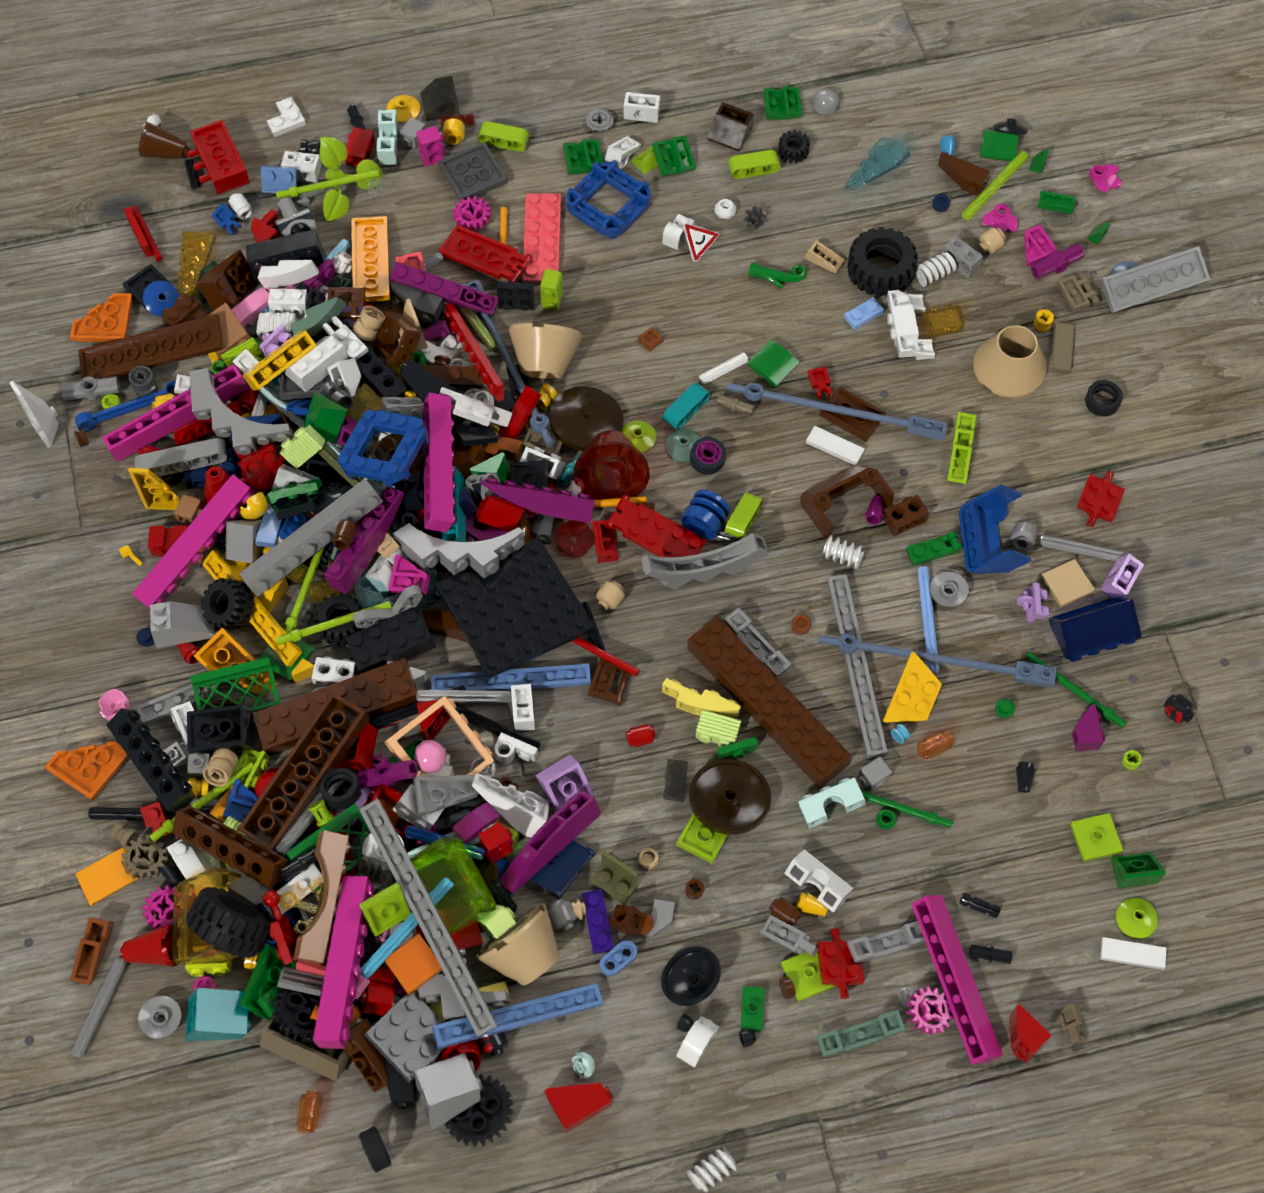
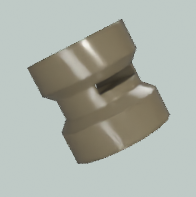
M123 821L117 822L109 833V838L115 842L119 841L123 847H131L130 841L136 842L139 836L137 830L128 828L127 824Z

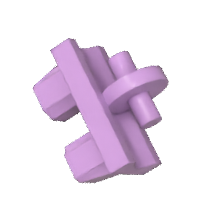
M280 325L271 334L264 333L261 336L263 342L259 347L264 353V358L292 337L291 334L287 333L285 326Z
M1036 582L1032 583V586L1022 592V596L1017 598V605L1023 606V611H1026L1027 622L1044 619L1049 615V608L1041 606V602L1047 599V590L1039 588V583Z

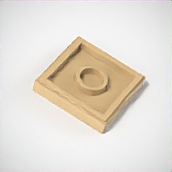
M1075 559L1041 575L1042 580L1060 608L1095 592L1094 587Z

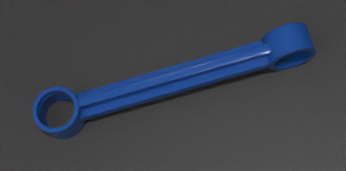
M176 381L168 382L163 390L93 414L91 412L79 413L75 417L77 428L79 431L83 428L85 432L94 429L97 423L150 406L156 396L169 394V391L175 388Z

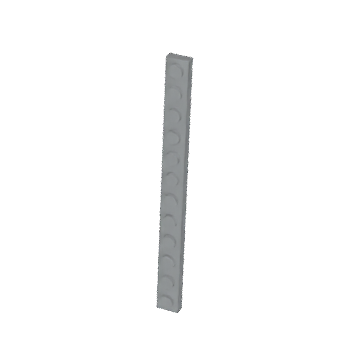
M376 799L359 810L477 1037L498 1027L380 800Z

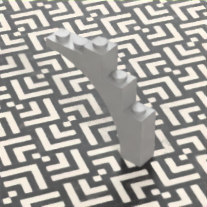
M208 368L189 371L193 414L198 420H208L212 417V429L217 437H229L232 435L233 448L237 454L248 455L251 452L257 451L256 444L266 445L269 442H284L287 438H293V431L289 424L272 425L257 423L232 412L220 400L215 389L213 375Z
M410 523L394 532V539L400 546L399 549L422 571L425 572L440 562L455 575L470 565L483 578L494 574L499 569L500 560L505 559L509 554L520 549L525 544L524 531L519 527L507 534L478 542L442 540L419 531Z
M751 533L739 541L710 552L671 558L646 554L641 558L643 571L647 576L660 579L665 587L676 590L692 579L705 583L721 572L734 576L768 555L769 552L764 537Z
M402 923L391 927L390 934L392 935ZM416 928L404 939V941L393 951V953L417 935ZM439 973L418 989L419 998L426 1001V1003L438 1002L439 998H441L443 1019L446 1022L467 1017L449 981ZM480 991L487 1006H491L492 1009L502 1008L505 1006L504 1004L510 1003L509 994L506 991Z

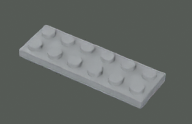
M1199 246L1100 279L1111 313L1211 280Z

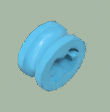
M901 724L896 725V729L893 728L890 731L893 738L899 744H903L905 739L908 740L910 738L909 732Z

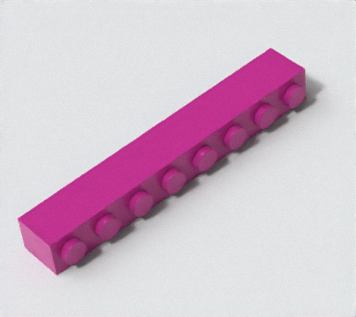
M235 364L213 375L215 389L222 403L249 389ZM191 389L184 391L102 437L117 462L139 451V448L155 442L196 419L192 412Z
M429 392L423 402V423L429 436L428 444H424V529L447 533L449 528L455 523V514H453L455 483L452 482L454 475V466H452L454 436L451 434L454 424L453 420H451L453 405H451L450 396Z
M232 474L134 590L132 595L148 608L152 604L165 602L164 599L169 594L175 592L180 580L185 579L189 575L191 567L201 561L203 558L202 554L215 544L217 536L226 531V521H231L238 517L241 511L240 507L247 504V499L253 496L254 491Z
M343 876L342 888L313 1041L319 1048L345 1049L346 1041L350 1038L349 1022L353 1019V999L357 997L356 982L361 974L359 964L360 959L364 956V937H367L368 934L367 920L359 904L373 897L375 893V887L368 877Z
M926 895L911 905L972 1065L989 1063L1003 1056L944 899L942 895Z

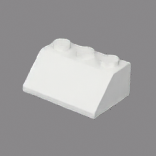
M332 335L320 339L315 343L317 346L283 371L286 376L305 392L329 375L328 367L338 361L348 360L344 345Z

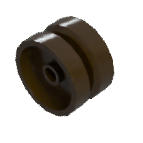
M390 434L382 438L373 448L372 458L390 462L404 435ZM417 453L409 468L411 475L408 479L416 474L420 468L421 456L419 453Z

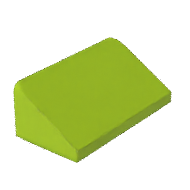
M652 146L631 160L644 174L658 166Z

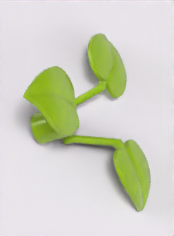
M320 137V160L325 167L330 168L326 171V179L332 180L353 175L344 174L342 170L337 169L341 166V161L347 158L345 145L332 137ZM363 160L357 165V174L377 169L380 172L379 177L357 181V185L361 189H372L382 179V170L374 161ZM334 186L337 191L330 189L324 196L323 213L326 221L341 218L348 212L349 200L346 195L341 194L342 191L338 186Z

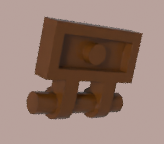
M328 287V300L338 297L346 301V306H351V312L342 311L337 318L340 317L342 320L351 319L352 321L361 318L358 306H366V288Z

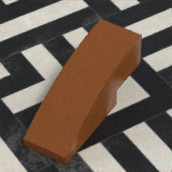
M498 436V442L481 444L489 459L503 452L507 460L518 462L523 452L522 441Z
M89 917L84 938L80 939L70 981L92 985L106 952L114 921Z

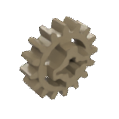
M139 836L138 842L131 840V847L125 846L126 853H122V865L126 867V873L132 872L133 879L140 876V881H143L146 876L149 880H152L153 874L157 877L160 876V867L168 863V858L166 857L168 853L167 849H164L163 842L158 844V840L155 842L150 841L149 836L145 840H142ZM159 855V859L155 864L154 861L157 859V856Z

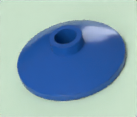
M155 281L144 290L143 303L151 314L161 317L165 308H171L175 305L179 293L172 284L166 281ZM159 295H164L165 300H160Z

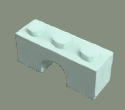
M378 110L379 138H377V155L379 165L397 164L398 121L396 110Z
M855 777L852 779L845 778L836 786L824 787L819 793L805 795L801 798V801H798L799 808L809 829L828 821L825 808L831 802L841 803L846 813L865 805V799Z

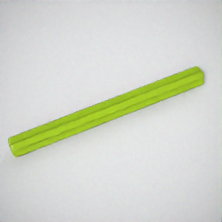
M1024 150L1021 151L962 212L961 217L969 221L1028 159L1029 154Z

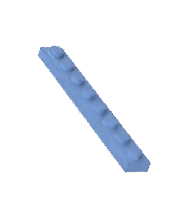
M589 664L510 669L490 679L484 671L431 675V690H450L464 685L466 690L511 691L512 685L531 684V689L591 685Z
M596 983L492 1010L491 1013L498 1027L480 1037H477L467 1017L434 1025L432 1030L437 1048L441 1049L600 1007L603 1005V1000Z

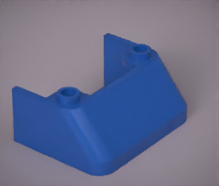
M1001 484L962 505L959 510L965 565L969 572L974 574L1008 573L1032 561L1031 557L1013 550L1004 553L1001 551L998 523L1007 517L1008 503L1022 497V493Z

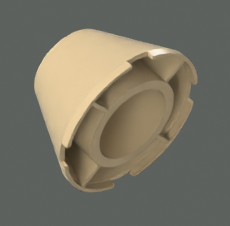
M521 323L509 327V334L521 373L525 376L541 379L562 378L583 337L575 329L551 324H544L542 327L533 326V323Z
M1013 325L999 331L979 346L974 356L973 369L980 384H984L992 393L1007 398H1019L1033 393L1036 388L1042 385L1047 373V363L1035 334L1026 327ZM1004 352H1015L1023 358H1013Z
M544 903L525 912V916L515 921V925H512L509 931L506 930L505 933H502L499 939H490L479 950L482 953L481 956L477 954L476 958L522 986L531 983L557 962L560 956L547 907Z

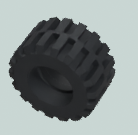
M219 578V580L216 579L213 581V584L210 583L207 586L208 590H205L203 593L205 596L202 598L201 602H203L201 608L204 610L203 616L207 618L206 621L209 624L219 628L239 629L240 626L246 625V621H250V615L253 614L254 610L252 609L255 606V602H253L254 594L251 593L252 590L247 587L245 582Z
M334 593L331 594L330 598L326 596L323 599V603L319 602V609H315L316 616H314L316 624L332 620L337 615H347L362 610L363 607L358 602V599L352 598L350 594L344 596L343 593H339L338 596H335ZM351 621L321 631L319 634L329 645L333 643L336 647L339 644L342 647H346L347 641L345 637L364 628H357L355 622Z

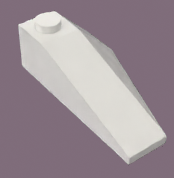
M14 381L9 382L30 423L48 448L51 447L59 425L56 419L58 416L53 406L49 408L45 401Z
M478 773L475 774L472 787L523 836L532 838L547 821L549 800L531 791L526 790L523 793L517 791L516 786L509 785L505 787L498 780Z
M181 839L167 847V850L196 897L206 887L226 890L219 859L213 858L207 852L199 850L191 843Z

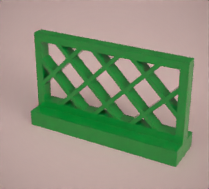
M267 657L190 676L198 710L205 709L207 704L213 708H218L209 702L215 692L224 697L219 707H223L227 699L236 705H240L247 695L256 699L253 707H251L253 712L280 704L271 659ZM269 672L270 680L266 686L257 681L261 673ZM247 677L252 680L247 690L237 686L241 678ZM227 682L232 685L227 695L217 690L221 683ZM254 683L264 688L258 698L249 693ZM208 687L213 690L207 700L199 696V688ZM235 687L244 692L239 702L229 698ZM266 690L274 694L275 702L266 703L261 700Z
M353 804L284 854L288 861H294L296 856H302L317 845L318 835L324 830L334 833L343 832L348 837L349 834L361 835L359 847L350 846L349 848L358 850L357 859L355 861H348L344 857V863L349 864L345 868V872H347L364 859L363 855H361L363 837L370 835L371 831L358 806ZM356 818L362 823L361 832L349 831L351 821ZM347 825V830H343L342 828ZM324 883L312 891L313 894L324 889Z

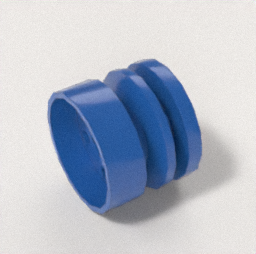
M704 489L698 490L691 499L690 505L686 507L681 515L680 521L686 529L706 540H713L721 529V524L725 522L726 517L730 514L731 508L718 494Z

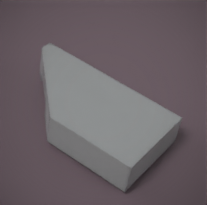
M654 899L652 910L654 926L648 933V938H653L654 935L672 924L675 902Z

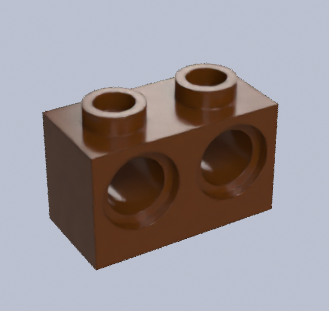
M918 495L914 497L909 496L896 505L891 504L886 507L883 520L893 536H896L927 522L929 511Z

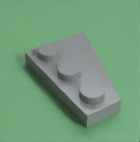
M475 775L415 777L413 782L419 817L476 798L478 792L472 787Z

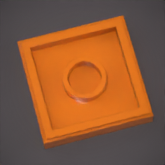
M417 934L385 960L409 995L442 971L435 954L420 934Z

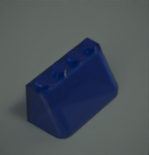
M1114 597L1048 618L1050 627L1065 659L1070 661H1078L1082 659L1081 656L1087 654L1088 656L1097 655L1100 653L1099 650L1116 649L1122 643L1132 644L1136 642L1135 639L1142 637L1133 599Z

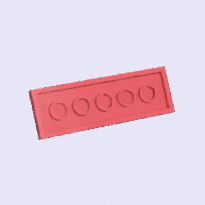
M526 193L524 256L530 254L533 258L526 269L523 270V283L541 284L545 269L559 271L561 194Z

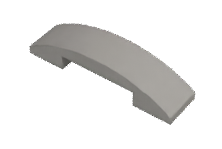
M737 608L724 619L727 626L776 677L791 666V663L779 650L775 651L751 625L752 621L740 608Z
M918 921L903 925L902 928L868 938L864 936L848 941L847 945L854 962H864L912 948L924 943L925 939Z

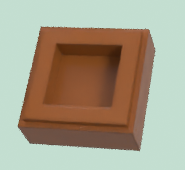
M650 327L638 336V341L649 351H652L664 342V338Z

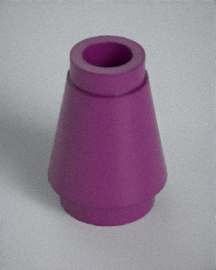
M439 320L422 331L426 341L444 338L450 334L445 320Z
M873 496L866 510V521L870 524H879L884 518L883 498L880 496Z

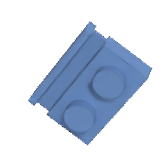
M261 166L262 192L276 193L287 190L289 187L297 186V167Z

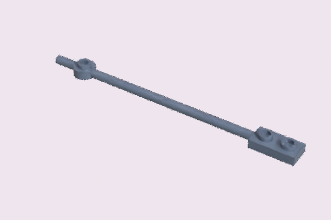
M479 279L462 284L485 293ZM481 313L520 393H522L525 384L491 316ZM535 406L531 413V429L534 432L541 433L546 445L550 447L554 442L548 432L549 418L545 414L539 413Z
M727 383L726 390L744 393L745 397L751 401H757L763 397L907 427V433L943 441L947 428V423L912 415L910 420L766 391L757 383H750L746 386Z
M845 633L840 638L819 635L818 643L838 646V649L844 654H852L856 649L909 658L911 652H915L921 660L1014 675V682L1049 688H1054L1056 667L1016 661L1015 667L962 659L859 642L857 637L851 633ZM850 640L852 643L847 644L845 641Z

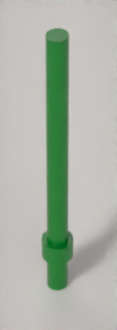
M1028 652L1025 656L1031 663L1049 666L1031 652ZM1056 671L1055 680L1090 706L1096 705V710L1106 720H1111L1122 729L1126 726L1127 722L1116 715L1113 709L1105 707Z
M861 791L865 801L926 820L927 823L932 825L938 824L948 828L952 827L953 820L940 817L938 813L932 811L928 813Z

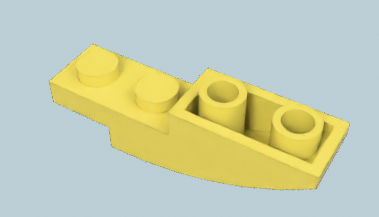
M667 678L662 684V692L675 698L676 708L699 716H701L702 710L731 718H736L740 715L741 706L732 699L727 700L721 697L716 691L705 689L703 694L700 695L697 690L693 688L688 689L677 680Z

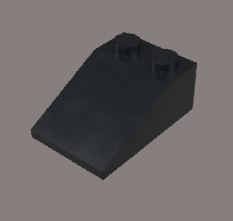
M240 704L187 712L188 752H211L220 748H226L231 751L255 748L253 708Z

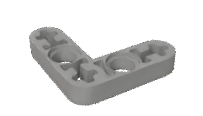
M409 586L403 590L392 608L361 610L353 615V620L357 628L370 627L416 607L423 595L419 586Z

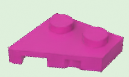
M1040 224L1025 230L1024 245L1027 267L1045 259L1052 251L1058 250Z
M396 554L388 590L393 593H402L407 587L417 585L422 595H427L430 576L399 554Z

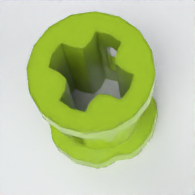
M324 799L308 807V811L312 812L318 821V827L327 824L334 818V815L330 814L326 808Z

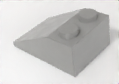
M172 601L150 605L151 634L156 648L212 638L215 635V627L206 621L207 618H204V610H202L201 606Z

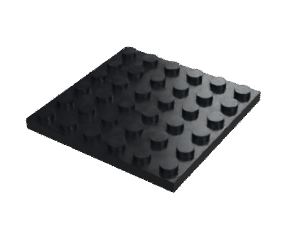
M540 538L524 544L520 549L515 550L505 559L500 560L499 569L486 578H483L471 567L435 583V588L489 679L595 631L594 624Z

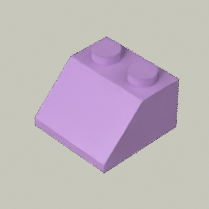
M571 755L535 775L556 812L580 790L594 796L579 762Z

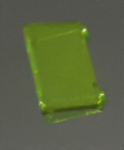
M457 837L439 838L410 858L429 894L443 878L446 877L453 882L454 886L435 906L450 935L457 933L496 910V903L463 842Z

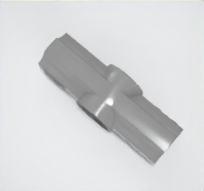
M117 376L100 379L85 377L80 382L61 384L60 390L63 401L80 398L96 400L100 395L119 393L120 385Z

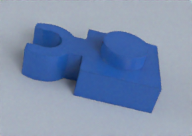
M222 203L211 215L221 228H227L230 234H236L233 230L234 226L242 227L239 222L234 221L236 215L225 203Z

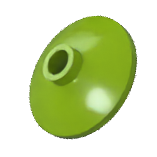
M644 421L627 423L622 428L619 436L622 447L634 454H642L651 450L657 438L655 429Z
M1129 898L1118 906L1116 923L1125 935L1134 939H1143L1149 937L1156 930L1158 915L1154 907L1146 900ZM1135 913L1141 914L1142 919L1136 918Z

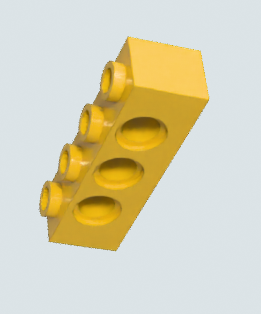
M306 330L299 331L242 376L252 390H259L317 345Z

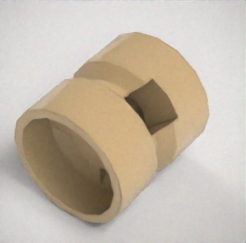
M365 306L359 315L361 318L356 320L352 330L359 338L373 341L378 333V329L385 320V316L377 308Z
M217 749L203 771L205 780L213 786L221 787L226 785L238 765V757L229 749Z

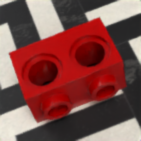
M500 821L478 834L481 847L485 848V854L491 864L513 852V835L508 826L503 827Z

